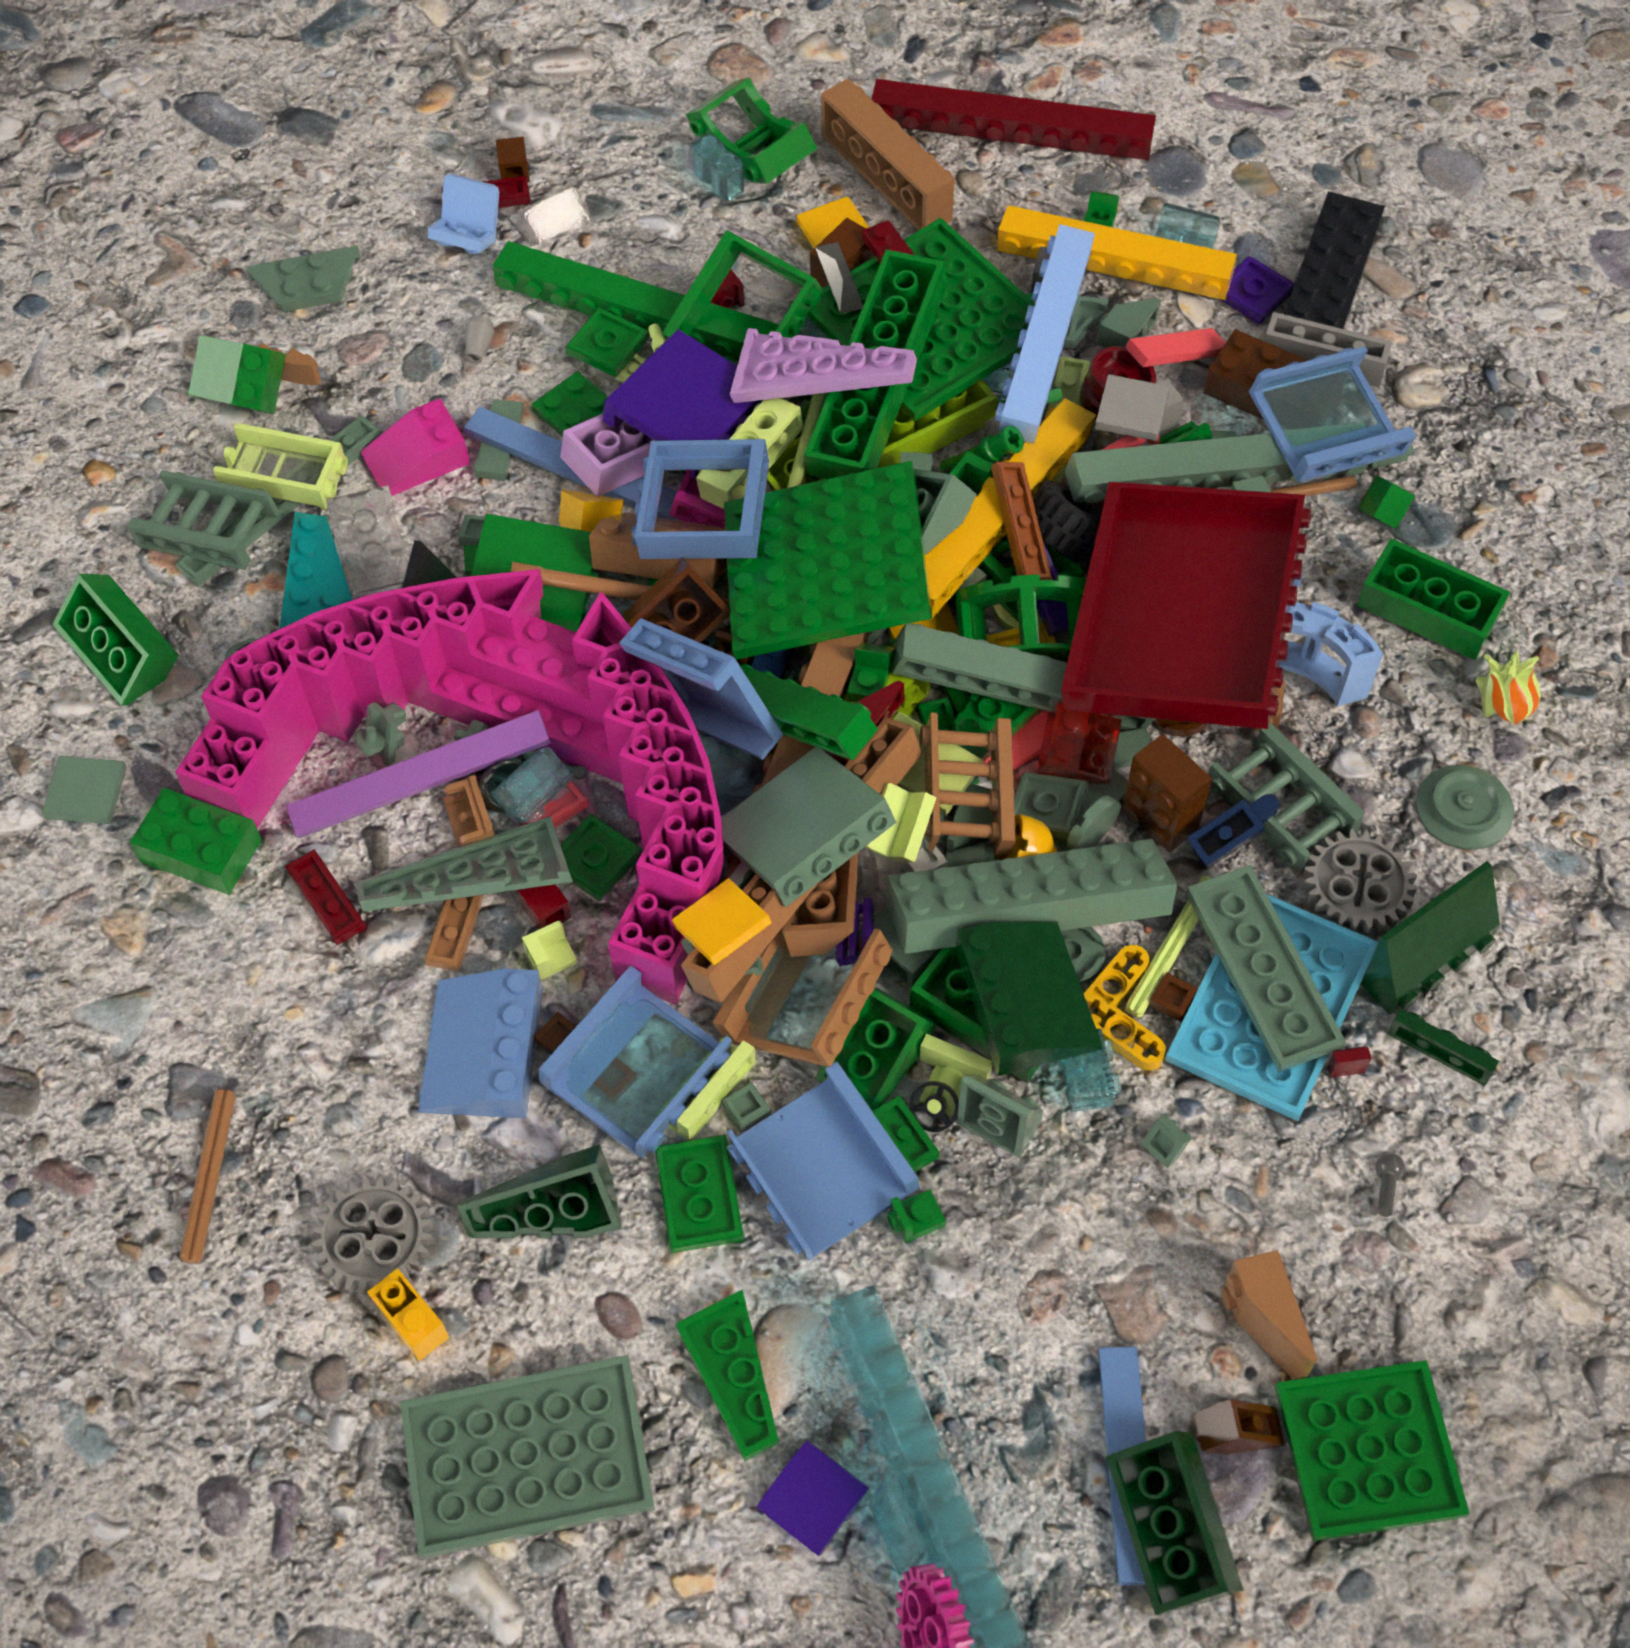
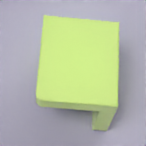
M556 921L522 937L525 952L533 968L539 971L541 980L577 963V958L565 937L564 928L560 921Z

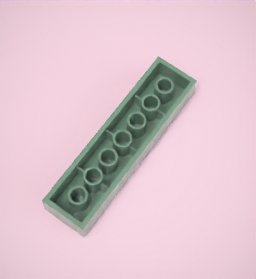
M1153 839L889 875L887 879L885 908L904 954L955 947L957 931L991 922H1058L1060 930L1064 931L1172 915L1177 882Z

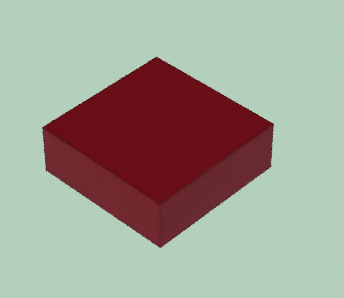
M1364 1046L1334 1051L1327 1065L1330 1078L1365 1073L1372 1059L1369 1047Z

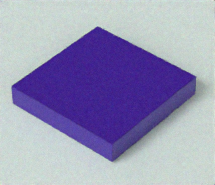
M1248 256L1234 269L1226 299L1219 300L1256 323L1261 324L1291 295L1295 283Z

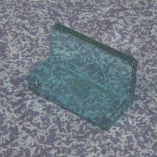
M1164 203L1160 223L1154 236L1213 249L1216 243L1220 217Z

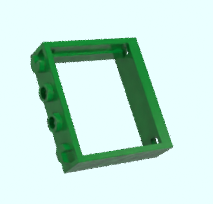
M726 230L662 334L668 339L679 329L685 334L690 335L739 255L748 258L802 288L775 331L780 332L782 337L793 338L795 334L801 331L805 323V317L810 309L818 304L823 289L814 277Z

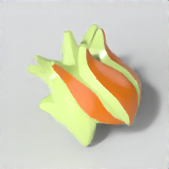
M1515 650L1508 663L1503 666L1488 654H1485L1483 657L1490 668L1487 677H1477L1475 681L1480 690L1484 717H1492L1497 713L1505 721L1516 725L1532 715L1538 708L1541 694L1533 666L1540 658L1536 656L1520 663L1519 652Z

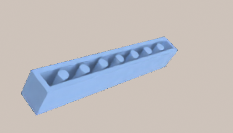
M1060 224L1057 235H1050L1046 253L1050 254V258H1043L1039 276L1043 277L1042 283L1036 281L1032 300H1035L1036 304L1035 306L1029 305L1024 322L1029 324L1028 330H1021L1017 347L1022 348L1020 354L1014 353L1010 372H1014L1013 379L1007 377L1002 396L1007 397L1005 403L999 402L995 421L1000 422L998 434L1001 433L1004 427L1012 425L1020 431L1023 441L1035 443L1095 236L1093 232Z

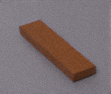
M996 462L991 466L1017 576L1039 574L1040 580H1052L1024 462Z

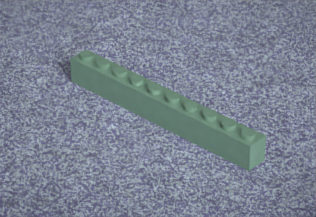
M1363 424L1286 431L1283 433L1292 447H1298L1365 428ZM1271 433L1072 453L1064 470L1074 503H1096L1100 500H1105L1109 481L1214 489L1229 487L1235 481L1260 475L1264 476L1267 485L1285 480L1297 482ZM1367 465L1359 466L1356 468L1348 469L1345 471L1337 472L1319 478L1326 479L1332 477L1333 475L1348 474L1350 476L1358 475L1365 470Z

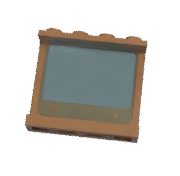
M782 927L761 954L763 974L755 975L750 973L744 975L728 994L712 1023L723 1038L727 1035L732 1039V1044L740 1045L744 1040L756 1050L831 1067L837 1054L841 1052L844 1041L852 1026L857 1022L860 1011L868 996L873 992L875 983L884 966L888 964L893 949L881 930L874 929L863 950L862 940L858 941V953L861 954L856 963L840 967L835 960L836 946L826 955L791 957Z

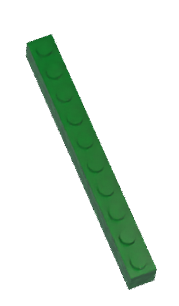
M507 241L492 265L496 286L505 290L515 291L534 299L544 300L559 307L579 311L585 315H592L599 307L648 330L650 325L658 324L663 332L685 295L511 241ZM709 303L689 336L722 357L728 355L731 359L739 361L748 328L757 329L759 334L769 335L771 331H776L779 324Z

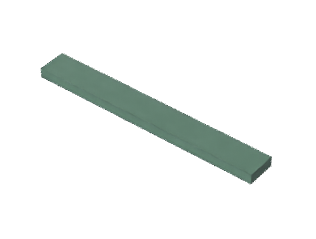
M360 415L329 441L341 443L349 466L361 456V451L383 433L382 430ZM303 461L282 479L316 485L325 464ZM272 497L279 511L278 516L273 517L259 514L243 541L244 548L246 549L302 503ZM240 511L225 523L217 536H232L246 511ZM187 555L175 563L177 570L197 587L224 567V565L192 559Z

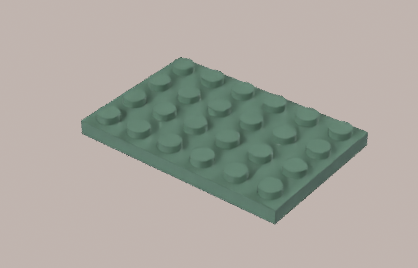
M628 1355L400 1401L420 1559L655 1510Z

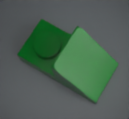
M863 642L855 648V668L847 692L848 700L857 702L887 686L894 660V647Z

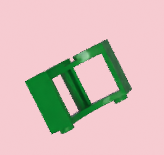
M750 77L734 81L686 114L690 121L691 131L702 139L710 151L725 166L750 182L767 184L817 149L805 123L793 122L785 117L777 119L770 113V105L757 91ZM731 96L735 98L740 108L756 126L754 130L735 143H731L720 132L707 114ZM770 141H773V143H771L769 146H767L757 154H753Z
M1039 574L1011 576V583H998L993 586V581L988 580L956 591L959 636L987 641L984 609L1006 602L1017 601L1021 645L1007 646V648L1014 647L1023 652L1046 655L1052 659L1068 662L1086 579L1058 575L1057 581L1050 579L1040 580ZM1036 600H1054L1066 603L1070 644L1040 643Z

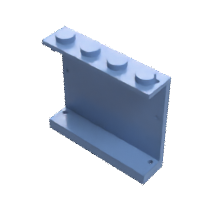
M837 1061L831 1067L825 1069L828 1079L746 1132L736 1137L731 1129L727 1131L731 1144L726 1148L737 1165L744 1162L750 1171L746 1175L749 1184L757 1195L761 1192L765 1194L770 1202L765 1205L770 1216L776 1224L783 1221L789 1230V1233L785 1235L789 1245L796 1254L802 1251L808 1261L889 1209L892 1198L898 1196L901 1201L920 1188L917 1175Z

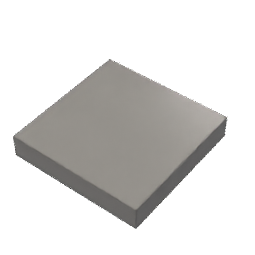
M1108 374L1095 429L1157 441L1170 386Z

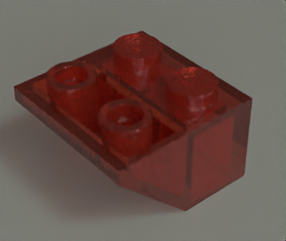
M1058 702L1047 716L1036 774L1086 780L1088 784H1108L1111 779L1122 719L1100 713L1064 710L1063 703Z

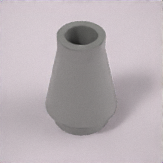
M472 316L465 324L466 351L464 357L469 362L480 363L483 359V355L495 333L493 322L483 316Z

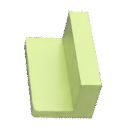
M886 783L881 795L886 799L897 823L865 848L895 862H915L937 797L926 792L910 793L892 783Z

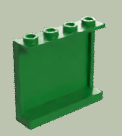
M486 514L471 576L511 572L512 562L541 566L544 569L598 577V573L594 572L592 567L589 540L592 532ZM543 585V597L540 600L541 619L577 632L584 617H586L592 607L593 599L588 598V592Z

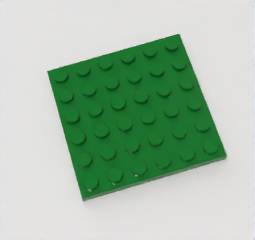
M941 217L904 239L916 256L945 261L948 282L917 362L913 381L909 383L900 406L914 422L1012 361L1014 353L1020 354L1022 348L1017 347L1022 329L1028 330L1029 324L1024 323L1029 305L1035 306V303ZM876 257L850 271L863 305L880 265ZM827 285L822 288L818 304L810 309L806 317L829 339L838 340L840 345L847 346L862 309L840 313L831 287Z
M912 461L765 493L757 558H727L732 652L736 660L932 619L915 470ZM744 498L724 502L725 531H740Z

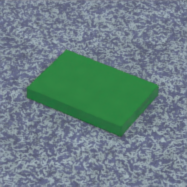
M726 1134L660 1145L655 1150L671 1254L744 1241L730 1154L726 1148L728 1146Z

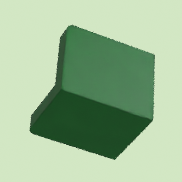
M1376 475L1360 502L1358 509L1393 528H1397L1415 495Z

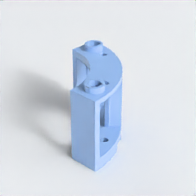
M1296 602L1295 607L1290 606L1289 613H1293L1291 633L1305 635L1303 644L1288 641L1286 661L1280 660L1279 667L1284 668L1285 671L1300 674L1317 683L1330 695L1337 707L1368 698L1383 657L1382 651L1372 637L1360 625L1356 623L1353 626L1339 616V611L1317 602H1312V605ZM1323 644L1336 652L1345 662L1346 667L1334 658L1321 652Z

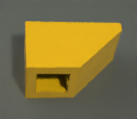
M398 1268L367 1291L396 1334L418 1361H421L449 1338L441 1320Z

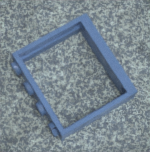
M766 440L651 441L649 455L643 459L645 478H640L639 481L641 502H636L635 504L637 525L631 528L633 534L632 545L637 546L640 559H681L682 557L684 559L757 558L769 468ZM748 469L740 531L654 532L664 470Z

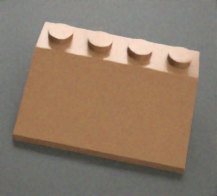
M626 512L603 518L589 536L593 569L660 579L680 559H640L637 546L632 545L633 534L631 528L637 525L635 513ZM657 517L654 532L725 531V527ZM727 558L685 559L712 588L727 566Z

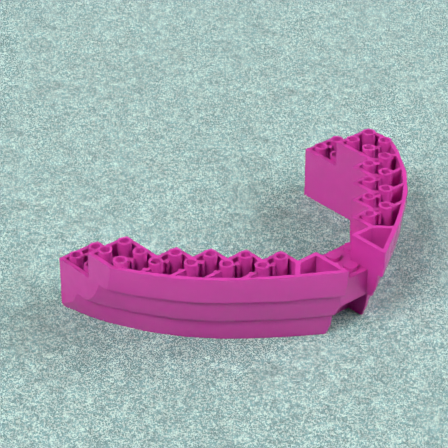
M539 569L452 578L370 594L315 612L254 641L226 658L201 696L211 719L175 773L186 796L254 820L257 829L317 734L322 732L349 742L362 719L367 716V706L373 702H376L382 708L394 702L402 709H405L407 704L411 703L466 725H469L472 720H477L485 723L489 728L539 710L551 744L537 748L535 751L574 766L582 765L590 772L622 783L628 818L639 822L643 852L636 863L639 886L608 942L615 981L631 965L642 973V986L661 1000L674 1005L678 1004L687 979L681 964L688 957V954L681 943L685 937L675 928L672 919L712 891L721 877L723 865L721 815L709 759L688 709L660 666L624 651L619 642L632 628L602 592L597 596L577 632L541 619L540 600L543 597V583Z

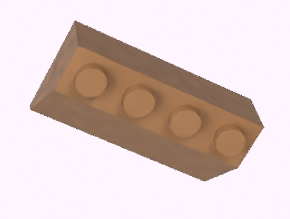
M859 852L821 880L783 926V935L791 957L826 955L854 932Z

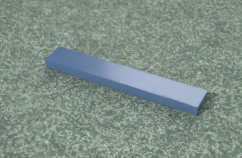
M1105 1347L1098 1350L1107 1455L1146 1442L1137 1347ZM1108 1465L1118 1586L1146 1585Z

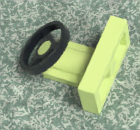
M926 1034L920 1047V1061L935 1066L928 1082L918 1086L912 1093L909 1100V1109L924 1130L941 1132L948 1129L957 1119L961 1080L964 1075H980L989 1079L993 1061ZM925 1087L919 1099L920 1104L914 1106L917 1093ZM925 1111L931 1117H940L945 1125L942 1127H930L921 1122L915 1112Z

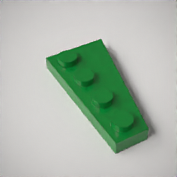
M973 693L963 712L959 713L953 722V727L950 731L987 733L988 730L993 729L997 718L1011 719V733L1014 736L1038 714V709ZM958 745L983 759L984 762L991 756V751H987L986 747Z

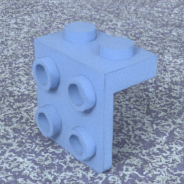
M452 173L447 174L443 179L441 219L428 227V239L436 240L443 246L464 248L468 253H482L496 242L499 202L498 187Z

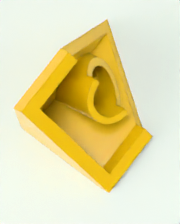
M563 489L561 491L559 523L561 527L592 532L601 519L622 514L624 499L601 495L597 497L595 494Z

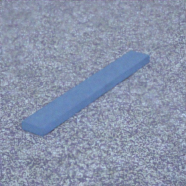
M479 406L464 427L465 434L587 487L560 458L562 441ZM640 478L611 490L604 495L624 499V504L635 508L636 502H641L639 492ZM662 485L657 517L679 520L669 516L677 491Z

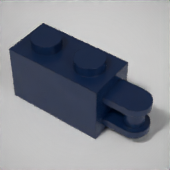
M1265 794L1250 805L1243 799L1187 837V844L1207 871L1263 833L1264 826L1262 823L1277 813L1279 801L1272 794Z

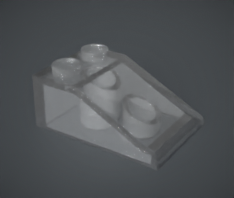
M389 485L327 499L331 522L351 596L403 584L408 559Z

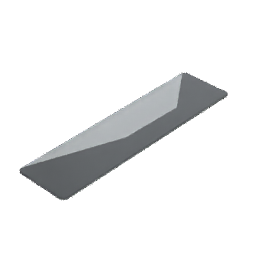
M839 243L816 247L840 313L862 309V301Z

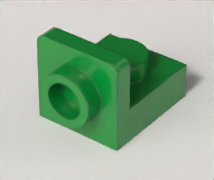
M931 1189L901 1202L898 1196L890 1200V1212L887 1213L888 1222L895 1234L901 1233L905 1243L946 1226V1220Z

